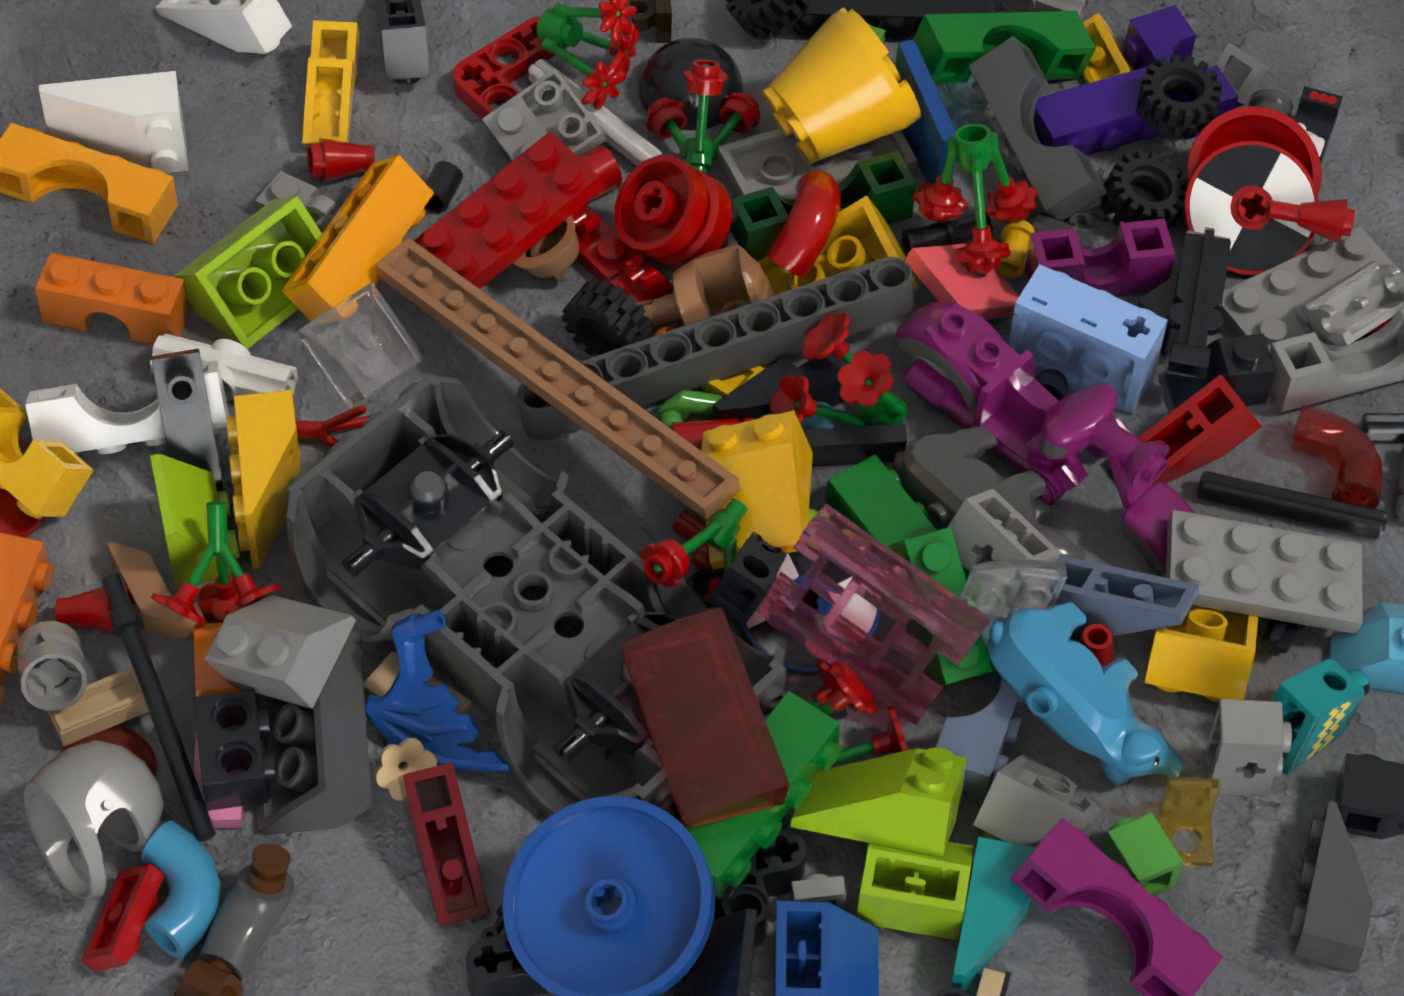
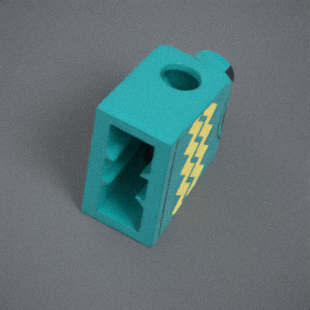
M1326 659L1280 683L1272 701L1282 702L1283 722H1290L1292 728L1290 752L1283 753V771L1286 774L1294 771L1347 730L1363 697L1370 690L1369 682L1361 671L1350 669L1346 672L1335 660Z

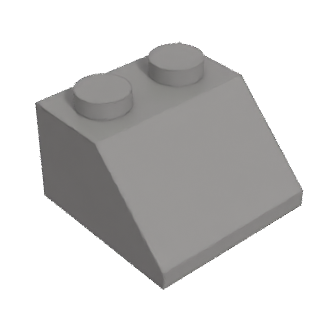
M271 595L228 614L204 660L233 687L243 690H255V693L313 709L356 619L352 615Z

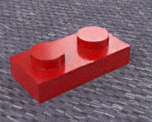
M150 863L118 872L81 958V962L94 971L127 965L139 948L140 940L138 937L146 918L157 905L159 899L157 892L165 875L163 872Z

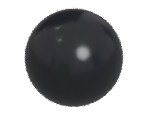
M681 38L671 41L656 50L646 62L639 80L640 101L647 111L649 106L658 99H677L683 103L684 106L681 109L687 117V122L681 130H696L699 95L691 93L686 89L687 79L683 77V72L687 68L693 67V61L706 59L716 61L720 64V69L728 75V80L723 82L722 93L709 95L706 129L715 127L723 123L719 116V110L725 104L724 97L731 93L743 92V81L738 66L723 48L711 41L701 38Z

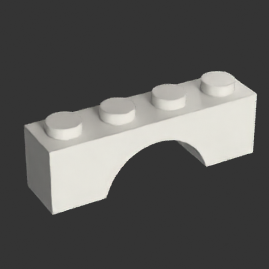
M218 360L202 362L214 435L220 433V428L227 427L226 416H229ZM77 384L30 391L28 393L25 406L33 440L62 442L77 456H79L78 452L97 449L99 454L115 453L125 449L126 444L145 441L147 446L166 444L158 398L150 405L137 411L113 412L91 402Z

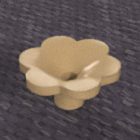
M407 738L399 745L390 744L382 749L379 756L381 764L375 770L374 779L380 787L387 788L389 795L393 799L403 800L398 777L403 774L437 766V759L432 752L424 750L422 743L418 739Z

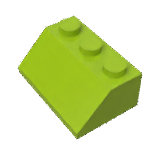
M297 195L273 199L172 277L184 279L187 300L199 317L225 338L238 342L246 349H249L298 310L281 290L322 232Z

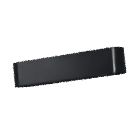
M809 0L807 7H800L803 12L800 19L796 17L791 19L794 25L790 29L796 37L809 40L831 15L844 7L847 12L853 9L867 24L886 30L885 42L899 43L913 40L924 14L1001 13V0Z

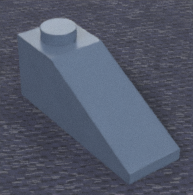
M1060 555L1041 585L1044 609L1066 602H1073L1086 615L1087 622L1081 627L1075 628L1071 635L1081 637L1084 629L1091 624L1106 626L1110 629L1112 636L1182 624L1199 594V585L1064 555Z

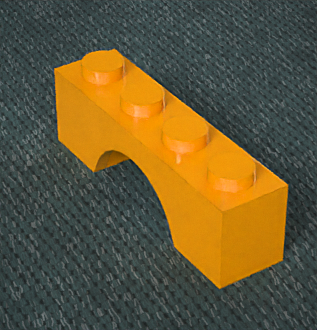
M10 123L0 138V193L33 203L42 196L61 189L90 191L107 202L113 231L151 244L155 243L178 206L174 177L159 169H150L126 161L120 156L108 155L87 148L78 142H68L47 135L39 129L26 128L14 123Z

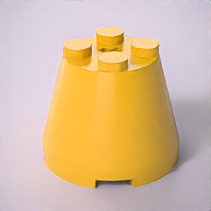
M843 7L831 15L769 86L762 91L764 98L775 111L772 114L775 123L786 137L793 133L798 140L795 145L809 165L906 129L921 118L920 107L909 83L903 80L898 84L901 78L894 64L887 56L889 51L871 27L853 9L847 12Z

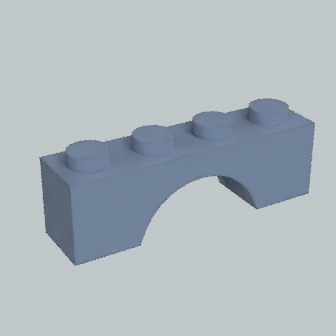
M993 598L989 599L980 624V630L992 667L991 672L984 674L991 681L996 697L987 707L974 714L961 717H947L936 748L947 749L956 756L967 758L962 795L981 801L985 800L997 771L1008 764L1009 757L1003 756L1002 753L1006 743L1015 745L1023 716L1016 713L1020 702L1025 703L995 670L987 648L992 625L995 622H1001L1005 618L1011 617L1022 607L1016 605L1006 607L1001 601Z

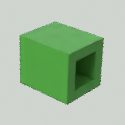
M1152 812L1137 819H1134V817L1121 819L1107 832L1102 852L1112 861L1121 864L1129 872L1130 876L1151 895H1157L1177 885L1183 860Z

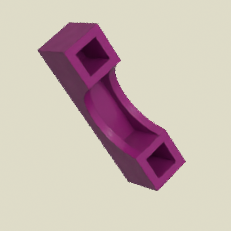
M1063 817L1009 878L1048 913L1064 907H1084L1102 914L1116 925L1124 936L1131 953L1132 970L1129 983L1143 996H1194L1223 958L1202 934L1188 927L1170 911L1164 901L1151 895L1130 876L1129 872L1121 864L1112 861L1090 842V839L1083 831L1073 827Z

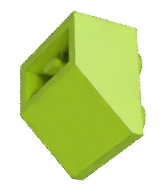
M948 842L944 856L940 858L869 843L859 896L857 918L876 927L958 941L966 903L973 846Z

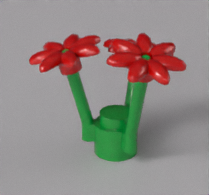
M629 0L601 1L599 8L569 7L557 2L553 8L546 9L538 21L537 36L540 41H543L541 48L556 54L587 77L582 83L590 90L584 95L581 103L588 105L594 102V109L600 110L603 107L607 96L613 99L618 98L619 93L614 85H618L626 79L630 69V58L637 54L634 46L640 38V32L636 29L635 24L630 23L627 19L634 16L637 9L634 6L628 5ZM576 17L601 18L600 31L607 32L611 30V40L584 32L582 23ZM580 41L609 50V55L615 57L608 67H606L603 61H599L596 69L593 70L565 49L575 47Z

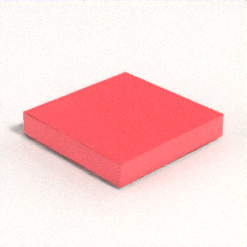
M966 244L912 248L905 258L912 271L938 302H957L959 305L977 313L985 320L1013 317L1015 314L1014 307L1019 295L998 270L992 269L989 273L970 272L967 262L957 260L955 250L966 246Z

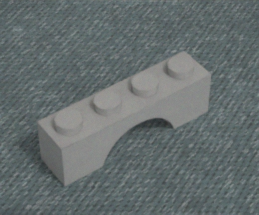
M1400 309L1392 320L1377 332L1348 346L1325 344L1318 339L1315 332L1273 342L1270 348V355L1275 373L1270 391L1281 412L1404 380V309Z

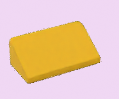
M1098 12L1085 20L1083 24L1096 46L1082 74L1086 83L1133 71L1114 33Z

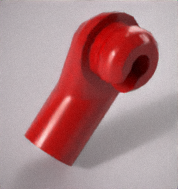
M684 510L675 520L673 531L690 540L706 527V522ZM707 543L699 546L691 558L692 564L701 570H713L710 564Z

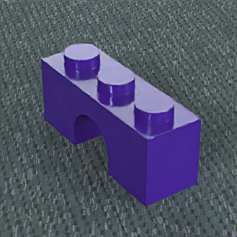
M1176 5L1129 20L1126 39L1123 41L1124 55L1127 61L1132 65L1134 64L1137 69L1147 67L1151 63L1156 66L1157 59L1165 57L1167 62L1170 63L1171 55H1179L1180 61L1185 62L1187 55L1192 56L1196 34ZM1216 65L1207 68L1206 72L1214 69L1218 74L1217 80L1222 82V95L1216 115L1218 117L1225 112L1236 109L1238 94ZM1168 92L1174 101H1195L1185 93ZM1198 130L1196 132L1195 137H1197L1200 133ZM1182 132L1181 135L1185 140H1188L1186 132Z

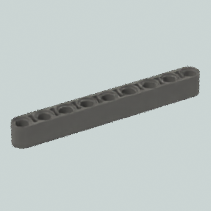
M883 258L580 361V363L642 407L671 397L680 390H692L706 385L710 381L721 380L779 360L784 356L788 357L802 352L806 345L804 343L806 334L812 328L818 326L821 319L827 314L834 313L837 316L844 312L850 317L851 320L847 327L849 333L847 336L907 315L914 305L911 266L901 258ZM521 384L518 387L516 398L523 429L527 435L535 439H547L581 428L525 385Z

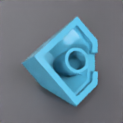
M1380 602L1363 614V624L1357 634L1339 631L1333 635L1329 641V659L1335 660L1346 672L1350 669L1361 671L1366 676L1370 689L1404 693V605Z

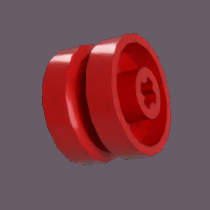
M660 154L640 163L629 173L620 187L614 206L615 227L621 240L634 250L646 256H651L671 269H679L694 258L718 250L727 238L732 222V200L726 187L712 176L701 170H696L693 166L676 156Z

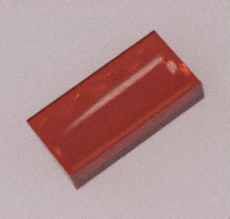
M722 607L668 623L621 645V654L686 829L785 803L790 784Z

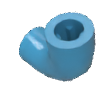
M170 820L153 833L141 853L142 863H150L165 874L163 879L169 889L167 899L145 922V928L151 939L163 951L174 958L183 959L198 944L215 919L219 906L221 882L211 854L194 835L175 821Z

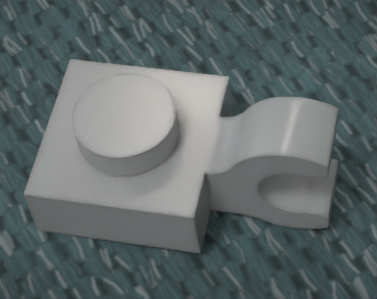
M282 171L275 176L254 200L256 211H259L273 199L297 195L321 232H324L334 218V215L329 214L335 207V202L332 199L319 195L317 187Z

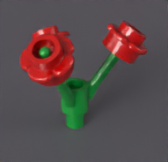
M701 59L693 61V67H689L683 72V77L687 79L686 89L691 93L699 95L696 136L686 140L680 130L685 126L687 117L681 109L684 106L683 103L677 99L661 98L652 103L647 110L645 127L649 131H654L658 138L672 136L679 147L682 157L685 158V162L696 170H701L707 174V170L712 168V160L718 152V147L724 143L732 131L746 133L751 127H756L760 123L761 113L758 102L751 95L744 92L726 95L724 97L725 104L719 110L720 119L725 125L713 141L706 138L709 95L722 93L723 82L728 80V75L720 69L718 62Z
M732 498L723 512L717 511L707 526L684 544L680 545L671 539H665L656 545L655 543L648 544L645 549L639 552V557L644 560L643 568L647 577L654 583L662 584L664 587L672 588L680 583L679 579L689 570L690 561L688 554L704 543L724 553L725 572L735 557L738 542L735 536L741 529L738 523L748 511V508L739 500ZM721 578L709 580V594L705 595L706 600H708Z

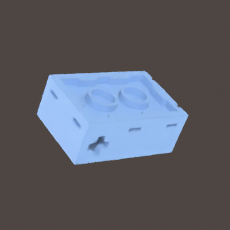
M1039 264L1015 303V314L1012 319L1008 346L1019 355L1026 350L1030 351L1035 359V373L1045 369H1056L1062 372L1068 380L1069 388L1076 391L1095 384H1110L1117 391L1118 401L1116 408L1132 415L1155 376L1168 320L1148 309L1139 308L1116 298L1107 291L1098 290L1072 279L1063 272L1054 271Z

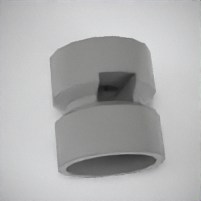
M43 621L28 627L20 636L16 646L21 692L30 704L46 711L64 710L74 705L83 696L87 686L81 640L77 633L65 623L57 621Z

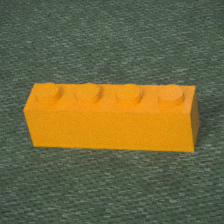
M400 155L372 163L281 291L317 329L334 324L344 325L358 312L359 305L357 303L364 293L372 289L381 279L378 277L375 264L404 242L402 239L407 231L418 224L425 216L426 210L424 207L434 192Z

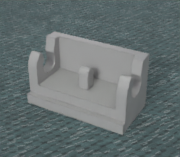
M1371 261L1303 304L1301 307L1318 339L1328 345L1348 346L1396 315L1400 309H1404V287L1402 289L1399 288L1392 279L1401 273L1400 268L1393 264L1378 265L1376 261Z

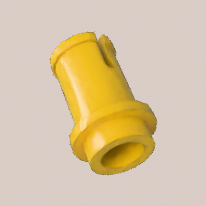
M1025 220L1009 223L1002 229L1001 239L1004 243L1009 244V249L1011 250L1010 256L1001 258L1000 267L997 269L1003 277L1018 278L1023 272L1030 233H1035L1034 227Z

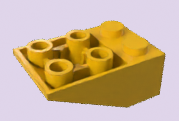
M292 390L234 396L235 415L226 416L229 445H231L230 468L235 492L233 503L235 521L238 527L240 552L250 551L252 570L261 568L284 523L289 502L287 488L293 479L302 472Z

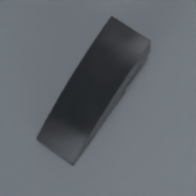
M829 354L823 359L815 357L796 367L784 356L713 404L712 420L737 418L742 421V418L753 417V420L765 415L774 414L770 409V401L773 394L778 391L781 379L786 375L794 377L802 375L807 377L809 381L808 392L811 398L817 402H825L833 408L844 401L840 396L842 385L839 383L837 375L840 368L846 365V363L842 359L836 360Z

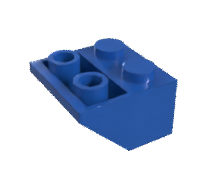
M776 901L773 948V996H879L878 928L828 902Z

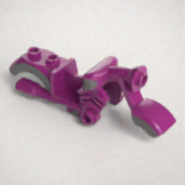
M957 302L929 303L916 311L897 328L895 339L899 349L907 354L926 358L936 364L954 382L961 395L955 390L950 381L920 358H917L906 368L903 374V382L933 408L942 407L967 429L983 426L994 435L997 446L993 448L1001 453L1005 459L1009 460L1021 472L1033 470L1044 480L1046 484L1045 494L1039 496V498L1045 504L1052 506L1066 491L1076 487L1088 477L1087 472L1076 455L1087 447V450L1095 457L1106 458L1108 456L1122 505L1126 508L1121 519L1124 535L1139 550L1153 570L1159 573H1166L1168 518L1172 510L1194 514L1195 512L1167 484L1157 482L1152 485L1168 465L1165 457L1170 447L1162 442H1143L1137 436L1131 434L1119 418H1114L1118 401L1117 391L1110 384H1095L1059 401L1035 379V359L1030 351L1026 350L1019 355L1008 346L1002 336L983 317L959 305Z

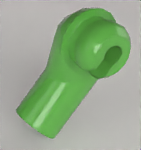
M680 390L658 407L655 418L671 429L672 422H683L692 414L713 417V404L720 400L722 396L713 393Z

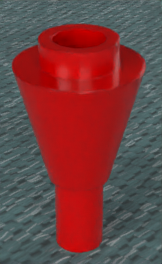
M1348 199L1303 202L1300 205L1271 200L1268 218L1295 222L1298 226L1339 244L1342 235L1349 237L1351 235L1355 210L1347 208Z

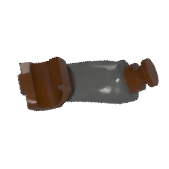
M262 844L254 849L251 865L246 866L240 871L236 882L227 893L215 916L198 959L184 972L183 979L173 996H242L244 989L241 981L263 942L287 908L293 894L294 882L287 872L291 858L286 849L275 844Z

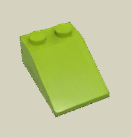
M915 748L832 768L826 772L819 771L810 782L812 789L807 799L799 809L795 810L791 819V827L943 858L960 811L967 758L956 756L951 751L943 748H929L926 750Z

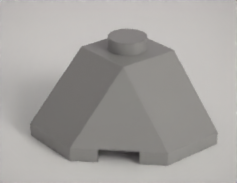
M1022 754L997 771L973 825L985 831V838L1029 846L1040 842L1062 817L1073 827L1078 829L1087 827L1098 817L1101 808L1091 799L1084 798L1081 803L1074 796L1077 785L1068 776Z

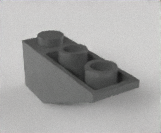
M1329 801L1323 818L1313 817L1306 847L1315 849L1312 862L1304 860L1297 890L1306 893L1303 906L1295 904L1288 935L1297 937L1293 957L1355 972L1365 948L1373 903L1336 802Z

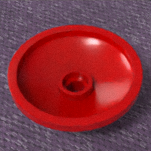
M1250 106L1225 112L1212 120L1199 133L1189 151L1186 164L1187 184L1200 163L1216 150L1236 142L1260 141L1278 146L1292 154L1310 174L1317 194L1320 191L1322 170L1315 144L1300 124L1277 110ZM1254 198L1247 203L1241 202V205L1246 208L1244 216L1248 219H1251L1256 214L1262 215V212L1257 209L1258 201Z

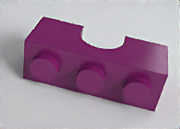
M1165 219L1120 223L1116 238L1109 244L1095 249L1080 247L1075 228L1030 233L1025 271L1028 282L1040 264L1054 271L1063 272L1072 279L1098 290L1107 291L1110 294L1147 291L1155 289L1170 278L1175 251Z

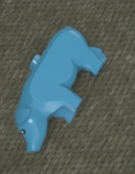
M1027 602L1011 617L1005 618L1001 622H995L992 625L987 648L995 670L1026 703L1031 712L1038 716L1058 737L1069 745L1100 759L1101 768L1114 788H1118L1130 778L1156 773L1166 775L1172 779L1178 778L1183 766L1182 757L1175 752L1157 729L1139 721L1134 714L1128 688L1130 683L1138 677L1137 670L1125 658H1118L1102 668L1097 658L1089 649L1079 642L1070 640L1074 629L1081 627L1087 622L1086 615L1073 602L1050 606L1046 609H1040L1034 604Z

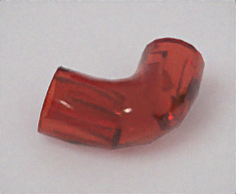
M1303 404L1295 426L1291 450L1316 456L1332 466L1335 471L1332 499L1376 509L1379 505L1383 485L1382 460L1371 439L1350 420L1327 410Z

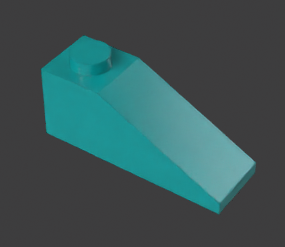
M978 837L951 987H957L966 991L984 970V967L989 964L1026 919L1032 898L1009 878L1035 847Z

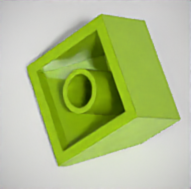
M162 454L150 455L174 585L175 589H179L182 581L188 582L208 545L206 503L213 501L226 502L227 519L232 518L227 491L216 490L213 472ZM227 530L228 546L235 558H240L235 530ZM215 555L198 585L215 582V579L218 577ZM228 568V574L230 576H233L230 569Z

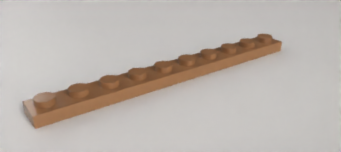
M410 238L375 264L379 278L705 520H708L741 490L738 477Z

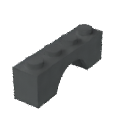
M1012 36L969 65L976 79L972 83L973 90L984 105H990L995 115L991 119L995 131L1003 141L1008 140L1014 150V153L1010 155L1014 167L1022 177L1025 178L1027 176L1032 186L1037 188L1038 195L1034 202L1042 214L1048 212L1063 221L1107 193L1086 154L1073 145L1048 147L1042 145L1038 140L1034 129V111L1039 97L1048 86V82L1030 48Z

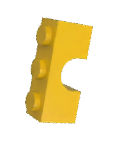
M0 388V488L11 493L18 500L17 506L31 517L41 519L43 516L65 517L94 470L64 443L59 441L33 440L25 454L22 455L18 444V435L21 426L28 416L27 411Z

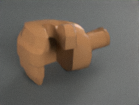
M735 245L700 255L674 271L673 293L634 304L644 307L646 313L643 316L650 317V328H656L677 321H681L686 326L773 296V290L760 264L742 247Z

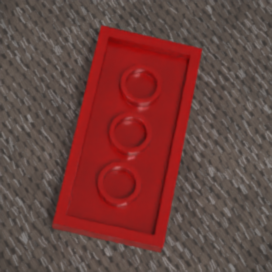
M549 131L415 239L414 242L481 289L596 196L605 186L600 177Z

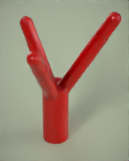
M359 405L325 421L296 420L298 439L321 440L332 448L339 442L331 436L332 432L362 427L371 415L358 418V416L365 414L367 411L366 406Z

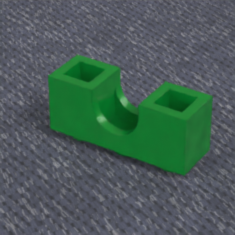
M951 527L889 545L903 592L908 591L911 593L921 615L923 637L918 639L917 642L930 687L947 685L991 672L992 667Z

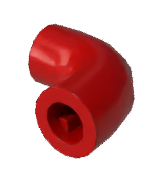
M821 170L810 171L797 181L794 205L780 233L767 253L768 258L778 266L801 278L807 277L830 236L841 208V191L836 179L832 175Z

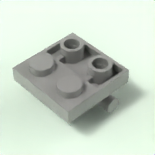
M556 68L482 118L511 161L515 160L549 131L578 157L595 149L607 140L603 131Z

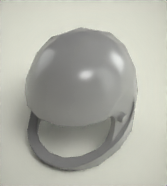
M98 740L70 747L61 752L37 771L24 790L25 811L31 831L43 857L62 886L71 895L82 900L99 899L103 896L106 887V873L102 851L97 838L98 830L116 844L132 852H142L149 838L158 828L164 806L160 785L146 763L123 746ZM72 836L85 863L89 885L79 877L68 859L67 846Z

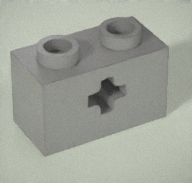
M993 488L965 499L948 527H951L962 567L973 574L986 587L987 592L994 599L1001 601L1006 607L1034 596L1062 554Z
M1220 699L1205 749L1207 794L1268 797L1273 779L1281 778L1283 753H1289L1291 748L1292 728L1290 722H1283L1282 702Z

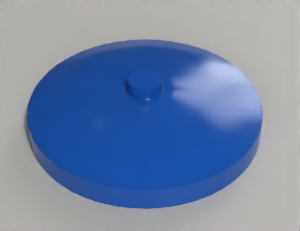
M603 796L590 798L571 804L552 814L532 831L523 842L514 857L506 878L502 906L503 921L509 944L521 966L539 985L554 996H659L687 974L704 949L711 931L715 912L714 882L711 869L701 847L690 832L668 812L646 801L630 797Z

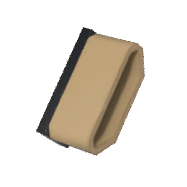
M984 967L976 996H1006L1011 973L1007 971L1003 973Z

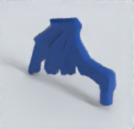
M435 610L421 616L412 614L397 621L392 627V636L399 658V673L385 695H370L365 701V713L388 745H399L407 738L418 739L422 743L424 750H428L435 755L437 766L453 762L454 770L510 771L509 764L503 761L496 750H485L482 752L460 744L475 741L481 729L471 715L455 711L461 702L450 693L448 686L443 683L436 686L426 683L432 677L434 671L426 657L425 635L445 628L446 620L440 610Z

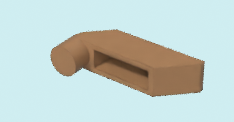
M114 542L106 543L110 561L116 573L121 576L124 586L128 588L132 604L138 607L144 623V629L179 639L194 635V624L198 623L150 598L153 592L159 595L171 596L150 553ZM196 602L193 603V606L195 607L196 611L202 618H204L198 604Z

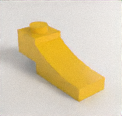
M313 20L311 55L308 57L302 136L304 148L308 147V143L318 142L319 138L349 143L360 45V31L357 22Z

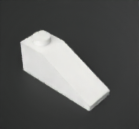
M162 0L155 7L159 15L236 52L267 54L280 44V39L292 27L277 0Z

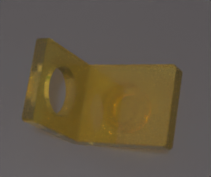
M1169 777L1159 809L1160 826L1172 844V836L1179 830H1190L1197 834L1201 840V847L1192 853L1182 852L1175 847L1185 866L1213 865L1211 816L1220 790L1219 779Z

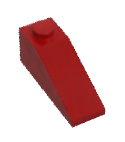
M1220 374L1138 437L1143 442H1162L1170 447L1165 457L1168 465L1152 485L1157 482L1167 484L1225 456L1262 426Z

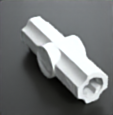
M165 333L163 336L159 335L154 343L152 356L199 348L201 362L218 360L226 402L234 399L235 395L292 390L294 396L298 378L296 367L251 356L250 352L243 345L233 340L219 339L213 345H208ZM150 361L151 373L154 374L152 361Z

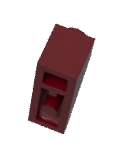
M453 762L399 776L398 781L410 829L439 927L490 914Z

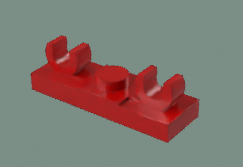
M584 204L572 214L575 231L579 240V254L576 260L596 279L598 278L600 283L603 279L610 281L613 289L616 285L624 288L622 294L626 297L631 294L636 298L634 303L652 300L673 293V284L653 267L640 252L622 241L618 231L608 225L587 204Z

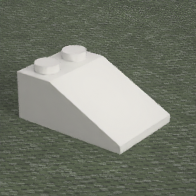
M176 71L39 85V94L48 135L68 142L75 141L87 148L108 155H117L126 161L150 169L156 168L166 174L189 171L185 128Z

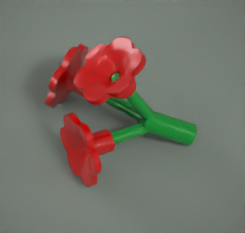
M223 501L206 503L208 545L188 582L182 581L175 595L164 596L153 592L150 597L157 603L202 626H205L207 622L204 618H214L217 623L223 622L228 614L282 592L280 585L271 584L267 587H257L250 574L243 573L228 546L226 502ZM215 555L218 571L215 583L206 584L201 589L197 588ZM228 568L230 569L233 576H230L228 574ZM198 594L200 597V602L198 603V606L201 609L204 618H202L199 615V613L193 606V603L195 602Z

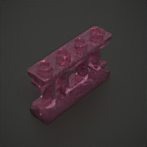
M825 504L808 523L794 546V549L811 560L813 565L800 584L780 572L776 576L768 594L756 609V612L765 617L772 627L783 630L804 645L807 651L814 657L823 659L830 665L837 660L842 665L847 664L855 672L858 679L866 685L873 696L885 703L888 708L894 706L897 716L917 724L943 689L942 686L923 674L936 653H941L959 666L991 620L828 504ZM830 560L853 576L845 589L822 573ZM810 589L834 605L826 617L803 602ZM856 593L896 621L882 643L842 616V613ZM911 619L936 635L928 648L903 631ZM891 648H894L916 664L908 676L884 660Z

